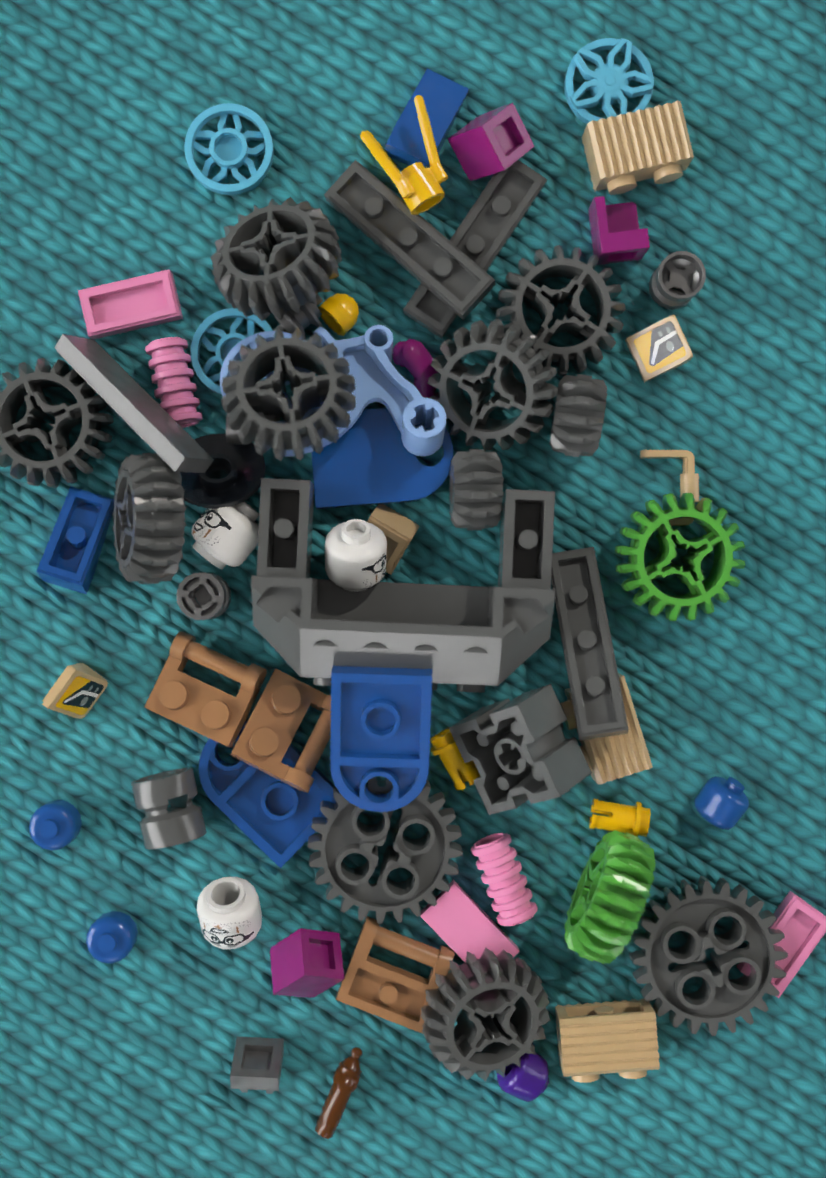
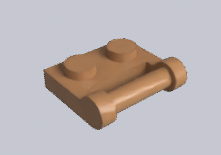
M180 631L171 644L169 657L144 708L220 744L233 748L264 682L267 670L254 663L247 666L197 643L195 636L185 631ZM188 659L241 683L237 696L235 697L183 673Z
M275 668L230 755L300 791L308 793L314 782V778L311 775L331 737V695H326ZM309 706H312L322 713L293 768L281 761Z
M367 916L345 971V979L341 982L336 1000L423 1034L422 1025L424 1021L421 1017V1007L428 1004L425 990L438 988L435 982V973L444 976L448 975L450 960L453 961L455 952L443 945L437 949L379 926L380 924H378L376 919ZM372 944L432 967L429 978H424L368 956Z

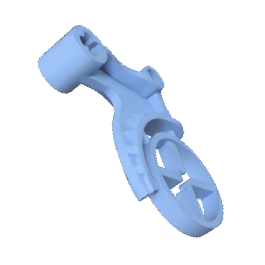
M374 325L365 332V335L336 341L323 327H319L314 331V334L317 332L321 337L322 347L333 343L338 349V358H346L350 368L348 374L352 375L355 379L356 389L352 394L356 399V407L354 410L348 411L350 415L348 428L336 427L339 432V438L356 423L366 406L373 402H380L387 407L400 430L403 446L408 452L416 456L425 457L434 454L440 449L446 425L445 410L439 402L431 398L422 397L417 388L407 381L392 365L393 334L389 328L383 325ZM275 331L253 334L232 348L226 356L220 372L222 397L226 395L222 388L223 378L231 376L228 371L229 360H241L239 353L241 345L254 350L257 348L255 341L257 334L264 337L268 342L274 340ZM282 331L284 338L292 337L291 333ZM294 367L297 371H300L302 373L312 372L305 368ZM273 371L264 376V378L268 379L273 374ZM287 380L285 385H289L290 382ZM284 393L285 397L287 398L289 409H292L293 405L290 399L288 398L287 394ZM320 407L309 409L304 414L302 420L313 415ZM283 420V421H277L276 423H286V422ZM423 424L425 429L431 426L432 430L424 431L422 426L416 429L415 425ZM325 438L321 439L323 447L332 443ZM311 446L303 448L305 454L313 452ZM287 450L285 457L295 456L294 450Z

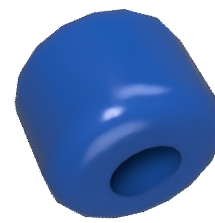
M715 776L710 778L695 797L694 804L698 813L709 823L720 829L729 830L737 824L748 810L749 800L743 792L745 787L738 780L732 777L725 779Z
M50 801L38 808L32 815L29 823L30 836L34 843L42 849L51 851L62 849L74 841L80 833L82 825L81 815L77 808L67 801Z
M110 911L102 914L87 932L86 945L89 953L94 959L102 963L112 964L121 961L131 952L137 942L138 930L136 924L129 915L120 911Z

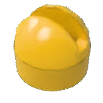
M337 293L327 298L318 307L322 313L321 318L340 336H344L357 322L359 314L358 305L354 298L347 294Z

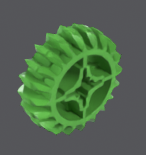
M669 493L663 495V510L655 500L645 502L649 518L638 511L632 512L630 517L639 527L636 531L632 528H621L620 534L631 539L629 547L624 545L615 546V553L628 555V562L617 564L615 569L618 573L631 572L632 574L630 578L624 580L621 584L623 590L631 591L638 587L640 588L632 600L634 604L641 606L650 600L648 613L653 616H658L665 607L666 619L670 621L677 620L682 608L685 618L692 621L697 617V604L704 613L711 614L714 612L711 598L714 597L718 601L726 603L729 600V596L722 587L725 584L734 587L739 586L740 580L737 577L731 576L730 573L732 568L743 569L745 567V561L733 559V552L741 551L745 548V544L743 541H730L729 539L730 536L739 530L737 523L721 526V523L728 514L727 510L718 508L709 515L712 507L711 499L701 498L695 506L694 495L692 493H683L678 505L674 494ZM678 517L693 519L707 534L686 540L678 530L672 528L669 520ZM657 530L656 538L659 542V552L652 561L647 563L648 566L645 567V547L652 533ZM675 544H677L679 549L688 550V548H693L687 551L688 554L682 558L684 566L675 564L668 566V564L672 563L671 560L677 556L674 549L676 547ZM714 550V562L711 572L702 583L705 578L701 572V562L708 553ZM675 574L681 583L687 585L690 592L683 595H666L658 590L651 581L658 577L665 578L668 575Z
M616 830L608 832L603 836L602 840L597 842L593 853H590L589 860L577 882L575 892L571 897V905L567 911L568 918L564 925V937L568 949L577 952L578 956L589 961L594 960L603 964L611 963L622 954L624 946L630 943L634 930L638 929L640 917L645 912L646 901L651 895L649 891L654 881L653 871L656 863L654 849L649 844L644 843L639 837L627 832L623 834Z

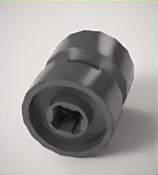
M187 767L160 772L131 782L136 808L145 811L146 815L139 822L146 849H160L198 839L207 833L202 809L192 802V799L198 794L193 768Z

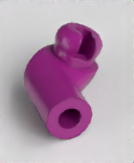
M408 339L407 341L396 343L392 354L394 363L401 367H406L414 377L413 385L421 396L430 398L435 394L436 388L427 383L430 376L438 373L431 366L433 357L425 346L417 340Z

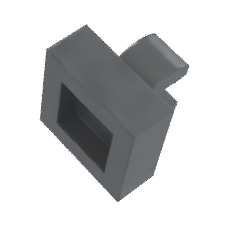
M237 1037L230 1073L231 1089H240L243 1093H248V1090H266V1094L279 1091L284 1055V1039Z

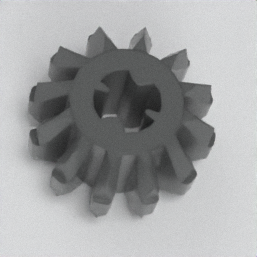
M577 374V376L565 375L559 381L550 434V445L553 451L565 453L566 456L579 457V455L592 456L596 452L601 439L606 409L607 386L604 380L594 379L589 375Z
M484 449L457 451L451 460V470L449 473L451 522L455 528H467V530L482 531L484 528H494L501 520V511L503 510L504 478L502 477L500 458L496 452L484 451Z

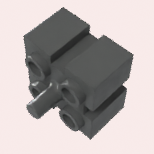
M551 684L522 693L511 701L508 698L484 706L449 727L464 762L474 761L480 776L473 781L489 815L515 809L528 799L530 804H535L561 797L592 773L576 737L566 739L562 732L563 722L567 718Z

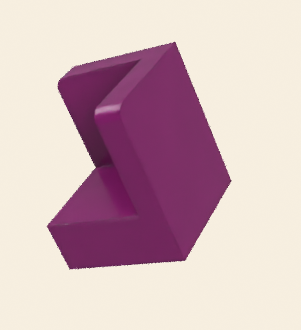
M514 103L479 115L448 138L464 172L471 181L506 170L535 147Z
M604 196L593 198L588 213L593 253L599 258L597 265L641 260L650 248L648 228L639 229L636 204L634 202L606 205Z
M300 928L270 949L273 995L313 998L345 979L340 933Z

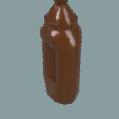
M354 1047L351 1050V1056L340 1062L334 1072L333 1084L315 1126L317 1134L324 1138L330 1139L333 1137L350 1095L359 1083L362 1072L360 1070L359 1058L363 1054L359 1047Z

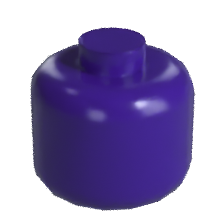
M524 1053L520 1057L521 1068L513 1063L506 1066L504 1077L497 1073V1083L501 1090L526 1102L535 1100L546 1090L549 1084V1068L545 1058L535 1053L536 1055Z

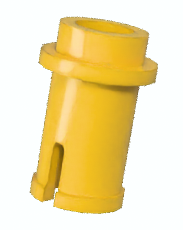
M449 728L434 735L430 739L433 745L430 751L433 756L438 755L454 783L455 789H465V782L467 781L470 786L473 785V780L479 777L480 774L474 761L464 762Z
M593 798L590 813L596 814H592V817L589 819V829L616 830L621 833L627 832L636 837H647L650 825V808L642 807L641 802H636L634 806Z

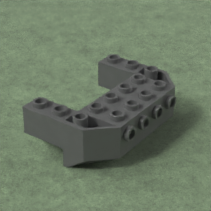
M261 478L257 576H252L251 580L253 626L300 677L314 678V685L331 686L333 666L432 669V690H437L438 683L457 684V691L485 692V685H500L550 639L555 601V589H551L555 491L506 489L503 492L498 587L379 582L364 591L354 592L337 586L331 580L310 578L314 484L310 480Z

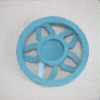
M624 38L598 39L582 47L572 58L565 76V96L570 109L583 123L587 124L592 120L598 121L601 119L585 110L596 107L598 104L602 105V110L607 118L617 116L612 108V105L617 103L620 104L619 114H626V97L631 99L643 95L640 104L632 112L646 109L653 93V72L648 59L632 44L633 42ZM601 50H611V52L606 57V63H604L602 57L596 54L595 52ZM619 52L624 53V62L621 66L614 64V58ZM583 59L595 64L596 70H590ZM631 59L636 62L641 72L633 70L626 73L630 68ZM576 68H578L583 79L587 81L574 93L573 76ZM631 80L644 84L634 88L628 86ZM586 91H590L591 98L578 101Z
M224 103L204 110L193 120L185 137L184 152L192 174L201 185L215 193L237 195L249 190L251 191L260 185L271 168L274 146L267 125L257 113L242 105ZM230 115L233 117L235 129L226 128ZM220 116L216 133L212 130L200 131L207 122ZM239 116L250 120L260 131H246L242 134L243 127ZM195 140H210L209 148H205ZM250 141H264L254 148H248L247 145ZM194 149L203 156L210 157L205 160L202 173L196 166ZM265 152L262 164L256 171L254 162L248 157H257ZM218 165L221 171L210 180L212 168ZM243 165L248 167L251 177L246 179L238 172V168ZM229 170H231L233 178L240 182L236 184H221L227 178Z
M228 308L211 314L199 325L192 339L190 354L194 371L204 385L213 392L222 395L220 386L215 384V382L220 381V373L207 377L216 364L220 363L221 366L223 365L226 356L235 345L255 334L254 323L259 325L264 331H273L265 320L261 321L254 314L246 317L237 308ZM236 318L230 326L229 334H226L222 329L212 327L222 320ZM245 319H247V334L244 336L239 334L238 330ZM206 333L221 337L216 346L205 336ZM201 343L210 352L216 354L209 357L203 368L200 362Z

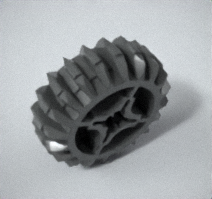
M291 197L286 199L282 205H279L272 198L267 207L260 209L254 204L252 213L247 216L238 214V223L235 226L224 227L225 237L215 241L217 250L211 256L214 269L212 272L215 276L214 281L225 300L234 309L237 308L246 317L254 314L261 321H264L271 313L281 320L286 311L293 310L300 314L301 305L306 302L316 304V294L318 292H330L329 280L339 276L338 264L342 261L341 249L338 244L339 238L334 226L330 225L327 216L322 213L320 208L314 209L311 207L308 201L296 204Z
M558 245L553 249L551 260L548 259L542 249H539L534 254L536 267L529 260L522 258L518 263L521 275L513 272L507 274L505 282L511 289H501L497 299L508 306L497 309L496 319L511 322L504 325L505 333L513 324H520L521 332L519 339L523 341L532 332L527 327L523 317L522 299L524 297L533 303L531 308L536 310L542 319V326L536 334V343L531 348L536 354L542 349L549 350L550 355L541 363L542 366L551 367V362L556 363L558 376L563 377L568 373L569 361L572 362L574 369L578 373H582L587 368L585 356L591 362L598 364L603 359L600 348L611 350L615 346L616 341L609 333H620L624 324L612 316L622 314L625 311V304L619 301H611V299L620 294L622 288L620 284L606 286L605 283L611 277L613 271L611 268H605L598 274L594 270L599 260L597 255H592L585 264L579 261L582 254L579 247L573 249L570 258H564V250L562 246ZM551 277L571 279V282L560 290H553L545 285L539 288L535 285L537 282ZM584 288L590 293L596 306V325L589 321L590 315L581 308L579 303V296ZM572 295L567 305L566 316L564 315L562 320L557 319L552 328L549 329L548 326L553 318L554 306L556 308L558 303L563 304L567 297ZM560 332H567L575 337L581 334L587 338L584 342L570 347L548 345L551 338Z
M500 319L490 322L488 329L482 320H478L471 324L470 331L464 327L455 331L454 341L447 339L440 345L443 355H438L432 360L431 366L439 373L430 376L427 384L439 389V391L430 398L443 405L446 420L450 418L454 423L450 429V435L456 436L461 431L467 433L465 437L466 446H472L479 438H481L484 451L491 450L496 442H498L502 450L510 449L514 444V439L519 444H524L531 437L530 431L538 433L544 427L545 423L542 417H549L554 410V406L548 399H552L558 394V387L546 383V381L552 379L557 374V368L542 366L541 363L550 354L547 349H542L536 354L531 348L536 343V335L530 334L523 341L519 339L521 332L520 324H513L505 333L504 325ZM490 350L497 352L496 357L489 362L488 366L479 363L472 366L464 362L467 355L473 351ZM513 363L520 370L525 384L521 383L514 376ZM495 374L493 380L495 381L494 389L497 393L490 398L492 383L487 379ZM462 389L470 395L472 406L467 401ZM496 406L510 409L513 406L522 410L520 415L511 419L499 420L489 418L490 413Z
M298 327L293 332L291 338H284L282 331L277 328L274 333V340L268 342L264 337L257 334L255 339L257 348L253 350L241 345L239 353L242 361L229 360L228 371L231 376L223 378L222 388L226 395L222 397L221 403L224 411L229 413L227 421L230 428L234 431L239 430L238 435L243 444L248 445L255 441L256 452L261 456L271 447L274 449L275 458L280 461L285 457L287 450H294L295 457L301 461L305 454L303 448L311 446L316 453L321 454V451H323L321 439L325 438L336 443L339 439V432L336 427L348 428L350 424L348 411H352L356 407V399L352 394L356 389L355 379L352 375L348 374L350 372L348 361L345 357L338 358V349L333 343L322 347V339L317 332L307 341H304L303 333ZM294 367L305 368L312 372L302 373L300 371H297ZM274 371L268 379L260 381L264 376ZM287 380L290 382L291 391L294 396H291L292 409H289L287 398L284 394L287 392L285 385ZM320 407L313 415L302 420L304 414L309 409ZM263 412L264 416H279L286 423H276L269 421L261 417L257 413Z
M39 358L35 365V371L29 364L25 362L19 363V378L9 372L2 373L3 381L7 384V387L4 390L0 389V466L4 468L11 466V477L20 480L26 476L27 483L37 487L44 479L48 487L57 488L61 475L67 483H76L77 473L75 468L77 467L86 474L92 473L93 467L87 459L92 456L103 460L105 453L97 449L96 446L99 440L105 443L112 441V435L101 431V426L112 424L114 418L110 414L99 413L100 410L108 406V403L100 395L95 396L97 392L74 369L69 372L68 363L58 359L53 367H51L48 360ZM47 387L66 388L71 391L78 403L70 406L66 403L54 406L51 398L45 396L42 389ZM26 401V414L20 421L15 423L18 410L22 403ZM47 414L56 419L55 424H50L53 426V429L49 433L41 430V423H46L43 418ZM82 423L80 435L71 448L69 433L73 427ZM24 441L31 443L41 441L45 449L52 452L54 459L35 461L23 451L19 443Z
M142 453L126 457L118 470V479L115 482L116 493L113 496V531L115 535L114 546L117 551L116 560L119 563V570L125 579L129 582H139V584H159V582L171 581L179 569V562L183 558L182 546L185 543L186 507L184 506L183 498L185 490L181 486L182 476L179 472H174L157 453Z
M485 948L480 959H477L474 954L467 951L466 962L460 966L450 960L451 972L447 976L435 973V982L438 988L425 990L428 1004L421 1007V1017L424 1021L422 1032L427 1043H430L429 1048L433 1056L438 1058L439 1062L442 1061L444 1067L451 1073L458 1070L460 1075L464 1076L467 1080L476 1073L478 1077L486 1082L493 1070L504 1077L506 1066L512 1063L521 1068L520 1057L524 1053L536 1055L535 1046L532 1042L546 1038L542 1025L551 1021L548 1015L549 1012L546 1009L550 1002L547 993L543 989L541 979L535 971H531L526 961L519 957L514 959L504 949L496 956L493 951Z

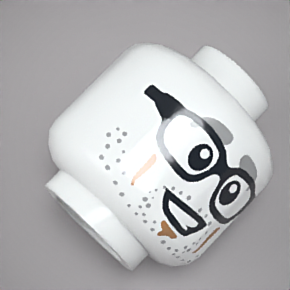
M245 501L231 507H221L219 509L206 508L192 526L191 533L196 540L192 547L207 561L221 570L226 565L231 567L240 566L258 545L259 525L255 520L258 518L259 513Z
M360 519L348 520L333 527L325 539V571L329 579L337 586L354 592L364 591L381 581L386 573L387 539L383 531L374 524Z
M236 876L222 877L212 881L203 888L198 897L196 910L204 938L213 946L221 949H237L247 945L257 936L262 925L261 906L255 887L246 879Z

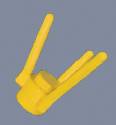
M421 95L415 96L414 103L430 164L429 168H425L422 162H416L400 171L370 131H363L360 134L361 140L396 185L412 215L423 213L438 204L445 196L440 184L448 179V175L440 163L429 116Z

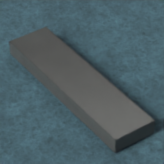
M357 160L347 168L324 194L327 202L462 320L471 313L496 285L495 280L423 217L419 214L412 215L406 203Z
M519 160L506 170L495 173L450 239V242L487 273L546 185L547 179ZM422 284L419 285L403 309L405 315L441 339L458 316Z
M62 334L54 347L56 351L174 472L205 473L214 459L95 340Z
M594 547L552 553L551 585L552 589H555L554 602L579 741L628 734L629 728Z

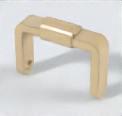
M640 451V458H683V474H680V498L683 493H692L695 503H698L699 474L695 473V457L691 451ZM682 517L671 519L669 522L671 526H685L691 524L693 519Z

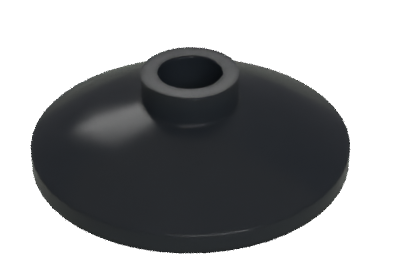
M218 433L194 439L214 459L205 473L179 472L182 476L181 486L185 490L183 498L186 502L202 508L219 509L240 504L253 496L261 487V478H265L266 468L263 455L261 456L256 452L253 443L248 445L227 443L226 434Z

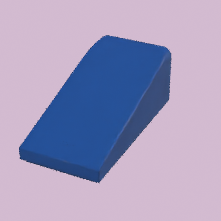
M426 69L385 145L387 154L407 166L416 162H422L425 168H429L430 164L414 103L415 96L421 95L424 99L439 154L469 93V89L430 69Z
M70 486L36 571L43 581L87 594L113 515L114 499Z

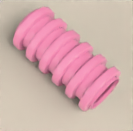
M181 337L157 339L145 346L146 354L152 356V359L148 361V366L155 371V374L151 376L152 383L158 386V389L154 390L155 398L161 400L159 405L182 428L196 425L203 419L201 412L196 410V407L200 405L199 398L193 396L197 386L190 381V378L194 376L193 369L187 366L191 362L190 355L184 351V349L188 348V342Z
M495 833L475 842L470 850L473 856H478L479 858L476 861L477 869L484 871L481 879L484 884L489 885L486 890L488 897L494 898L491 906L495 912H499L496 918L498 924L501 926H515L531 919L537 912L538 907L536 903L530 902L533 894L529 888H525L527 878L519 873L522 870L521 862L514 860L517 852L515 848L509 846L512 838L507 833Z

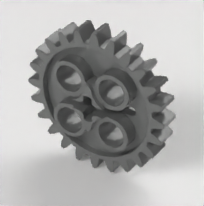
M373 777L366 783L367 788L372 793L379 795L386 794L393 788V784L387 778L378 781L377 777ZM428 780L421 793L412 802L401 808L402 813L399 815L392 830L393 846L386 848L377 882L374 884L369 883L368 880L377 866V846H383L385 843L393 811L381 812L383 817L378 823L367 825L358 819L359 814L364 809L347 801L337 790L336 786L333 788V795L337 803L321 801L320 810L327 818L313 817L311 828L320 834L309 836L308 847L318 850L309 856V866L315 868L322 867L315 874L316 885L330 882L326 889V899L329 901L341 895V912L345 913L353 905L358 906V920L362 921L367 916L369 910L376 911L377 922L382 924L386 912L392 911L395 919L400 923L402 922L403 909L409 907L417 917L421 915L419 902L423 899L433 906L437 905L434 893L435 888L449 892V881L444 874L458 875L459 873L457 863L450 858H457L463 855L461 845L451 841L460 838L462 834L458 825H448L456 818L454 809L445 808L440 810L446 801L444 794L439 792L430 798L428 797L431 789ZM414 823L423 824L428 828L425 835L418 839H410L403 832L406 827ZM360 853L367 858V861L361 867L352 868L345 865L343 859L348 854ZM399 867L406 868L412 872L411 876L402 882H395L388 877V874L393 869Z
M700 876L698 888L693 890L688 882L683 879L680 884L681 894L675 896L667 887L663 889L667 900L665 904L661 905L654 900H649L648 903L655 914L652 918L641 916L639 922L646 929L645 933H633L631 935L634 944L641 947L642 950L629 953V957L633 964L643 966L632 974L637 984H646L640 991L646 1002L655 1000L653 1008L659 1017L669 1012V1020L673 1027L677 1028L686 1018L687 1027L695 1035L701 1023H705L710 1034L716 1036L719 1022H724L728 1029L734 1033L736 1032L735 1018L741 1016L751 1025L754 1022L750 1009L755 1006L764 1012L769 1010L762 999L765 993L779 996L780 992L771 983L772 978L786 977L787 973L775 964V961L787 958L788 953L782 947L773 944L781 941L785 936L781 930L769 928L777 919L776 916L769 910L761 911L764 902L756 895L747 899L748 890L742 885L738 884L730 893L729 883L724 878H719L715 888L712 889L710 882L704 876ZM726 916L733 918L732 927L728 932L720 935L714 934L715 923L720 918ZM677 931L688 932V939L684 946L676 949L668 947L669 938L673 933ZM744 940L748 941L746 947L737 948ZM712 948L713 951L710 952L711 960L704 963L702 960L706 958L705 950ZM739 962L750 964L751 972L749 976L743 974L738 979L728 978L729 970L733 965ZM678 963L673 970L668 969L669 964ZM697 976L702 978V984L697 991L693 993L682 992L683 985L688 979Z

